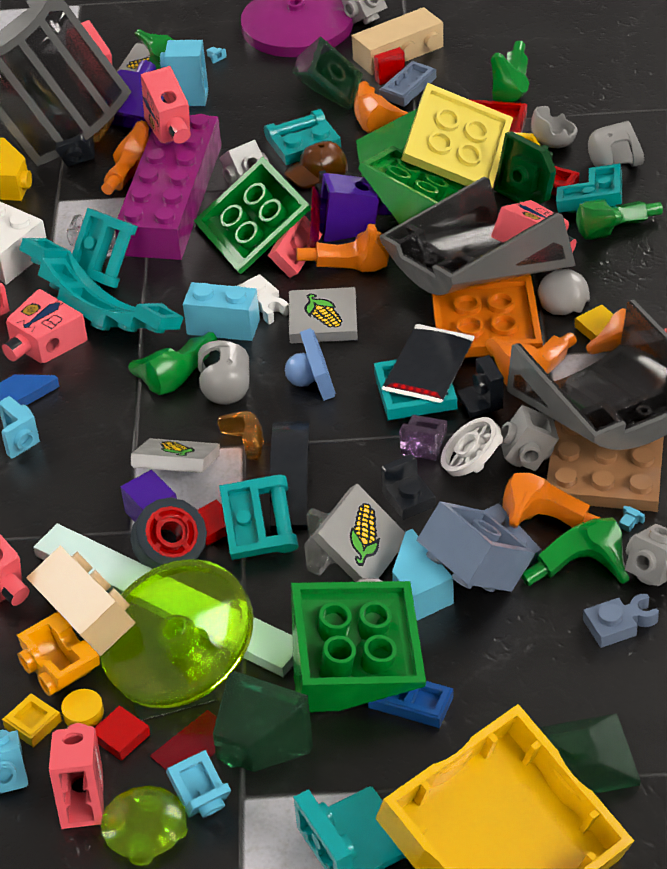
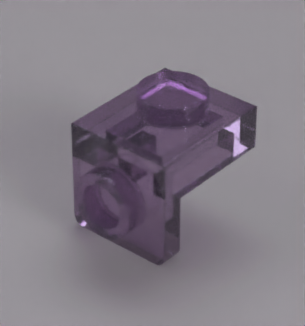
M412 415L409 424H402L400 429L401 454H413L418 458L436 461L447 433V421Z

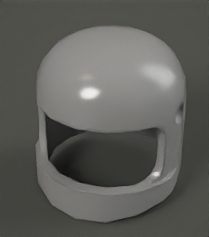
M629 121L599 128L589 136L588 153L595 167L619 163L629 164L631 167L644 163V153Z
M223 340L211 341L202 345L198 351V369L201 372L199 385L204 396L211 402L221 405L232 404L242 399L249 389V355L246 350L238 344ZM214 350L219 351L220 360L206 368L202 361L205 355Z

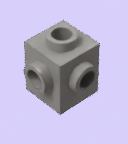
M341 0L344 5V11L348 17L352 18L353 24L362 20L364 25L380 18L379 12L388 8L384 0Z
M256 140L228 150L219 158L223 166V176L229 185L234 184L261 157L268 161L266 155L260 151Z
M521 405L511 421L506 422L501 429V435L503 436L501 447L504 459L514 466H523L533 471H536L541 463L551 456L554 446L559 440L553 418L524 405Z
M654 524L640 533L634 534L626 547L628 559L625 570L636 575L645 584L660 586L667 581V528L658 524Z

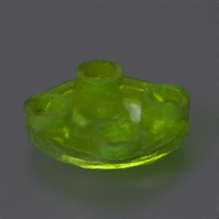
M154 786L135 787L117 795L106 807L101 819L102 836L109 848L121 856L129 857L130 862L135 865L150 863L154 857L171 849L179 839L186 835L188 830L185 807L179 798L165 788Z

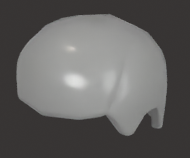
M548 106L536 107L534 110L530 130L540 145H546L549 148H562L573 143L578 129L574 123L566 120L563 113L558 117H552Z
M557 269L543 278L538 288L537 295L542 308L552 315H567L573 311L581 313L585 303L590 302L589 287L586 280L581 274L570 269Z

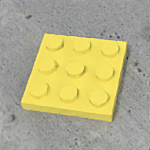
M427 83L401 160L464 186H468L482 177H487L491 188H493L504 136L510 130L513 117Z

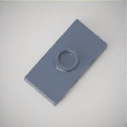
M411 61L379 89V95L389 102L405 107L425 89L427 83L430 84L436 79V69Z

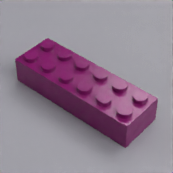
M205 114L189 115L191 135L184 143H175L174 141L161 143L154 132H151L117 217L120 220L138 226L135 236L131 235L125 256L182 260L195 223L194 220L198 215L221 149L218 116H207ZM116 229V230H115V233H116V239H117L119 230Z

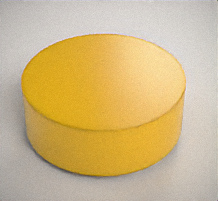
M78 689L69 693L61 705L63 718L68 726L82 723L94 727L102 720L104 715L100 695L90 689Z

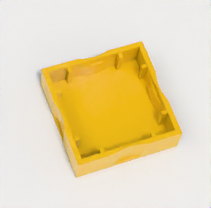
M519 704L473 735L457 753L441 762L432 764L384 798L375 818L415 869H609L623 857L634 842L633 838L593 791L583 785L571 773L561 758L559 751Z

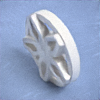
M488 417L474 419L462 426L453 434L442 451V467L453 477L463 476L473 471L475 473L481 471L484 468V463L491 457L497 446L503 442L500 427ZM453 452H455L456 455L454 456V458L452 459V461H451V463H450L451 456H452Z

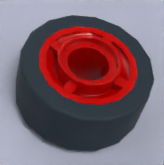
M170 497L158 499L144 508L132 526L130 540L133 553L141 564L168 575L179 573L195 562L205 547L207 531L204 519L195 507L184 500ZM166 529L173 532L177 541L170 543L164 540L161 536V530Z

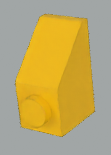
M0 138V200L22 201L26 190L31 187L32 173L30 170H27L25 157L5 138Z

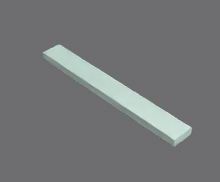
M58 523L33 547L35 556L43 560L49 557L60 545L70 556L78 552L93 567L88 574L90 575L96 570L111 585L107 590L108 592L114 588L126 601L279 676L284 677L293 666L292 635Z

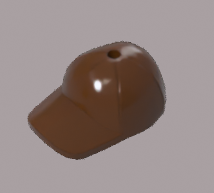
M321 141L306 147L302 152L300 161L284 172V176L298 188L309 189L319 183V171L325 170L326 173L345 175L348 170V163L344 152L338 144L331 141Z

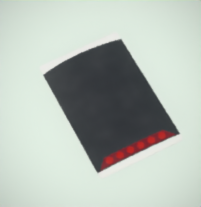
M416 324L382 390L442 403L475 337Z

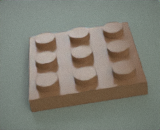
M587 417L603 429L617 423L613 419ZM555 420L559 440L555 444L549 460L547 481L550 484L590 506L623 509L624 506H630L636 510L658 512L664 437L640 447L613 450L603 448ZM633 421L637 425L643 423L642 421Z

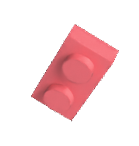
M305 215L277 240L268 254L273 262L289 278L297 275L306 262L296 260V248H311L309 246L310 221ZM319 231V239H320L323 234Z

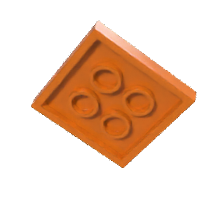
M531 276L512 278L444 295H434L431 293L435 328L475 337L465 358L484 357L487 355L492 357L485 345L486 340L491 337L515 344H528L537 349L543 346Z

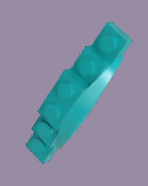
M22 238L19 250L29 255L33 263L40 265L38 276L49 281L51 288L59 290L57 299L82 313L85 318L91 321L90 324L100 330H110V327H119L130 332L146 328L155 333L180 329L184 317L172 311L162 303L137 304L134 307L125 304L98 286L82 269L70 250L55 244L47 238Z

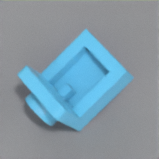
M10 396L1 400L0 415L4 427L1 431L6 454L10 458H14L40 442L36 422L31 410L26 405H20Z
M0 730L1 794L28 786V777L23 762L18 730L11 732Z
M206 750L167 768L166 774L188 817L200 812L202 818L225 807L223 800L227 799L231 789L228 783L223 784Z

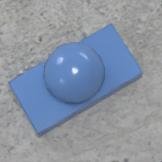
M311 328L301 331L300 335L306 353H296L288 359L285 364V376L292 385L299 387L309 386L316 381L323 401L335 397L334 394H336L315 332Z

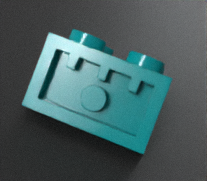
M369 786L330 806H327L324 802L318 804L309 789L293 797L297 828L324 869H384L405 858V855L375 819L383 801L373 787Z

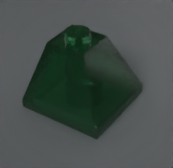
M321 36L298 55L292 71L300 82L348 110L354 105L358 85L363 76L359 69Z
M231 670L227 678L213 730L216 758L230 767H241L255 772L310 754L313 748L308 695Z
M617 713L538 727L559 751L561 758L571 773L583 785L593 791L594 794L640 786L641 780Z

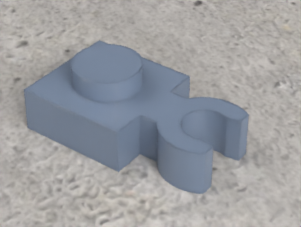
M639 594L627 605H624L620 598H616L584 609L583 621L600 648L637 636V625L641 627L655 625L658 622L659 611L657 608L643 611V609L648 608L649 596L648 594Z

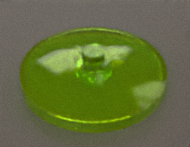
M189 559L161 565L135 580L121 594L130 604L125 612L136 623L100 658L109 680L131 701L151 708H172L189 704L218 688L235 671L243 659L253 631L254 618L250 599L238 580L228 570L218 564L204 560Z

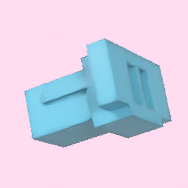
M211 47L206 50L207 56L211 58L212 63L227 57L226 49Z
M630 506L623 507L624 516L619 522L621 529L630 532L635 524H638V522L643 524L645 522V514Z

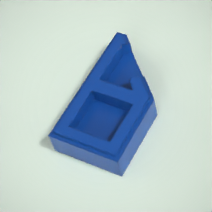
M14 374L0 382V401L10 396L20 405H28L60 387L58 377L55 375Z
M426 681V685L423 688L369 702L368 708L440 728L454 697L453 688Z

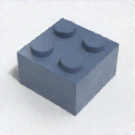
M441 501L416 540L428 550L426 555L429 559L437 564L442 563L443 566L448 567L453 572L452 578L457 583L469 589L473 586H479L490 592H494L495 589L512 592L535 555L533 550L484 510Z

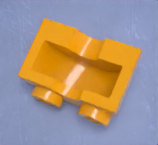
M59 612L17 634L23 649L17 654L19 661L28 674L36 672L38 681L48 696L87 675L92 669L100 665L97 652L85 640L80 641L77 638L72 626Z

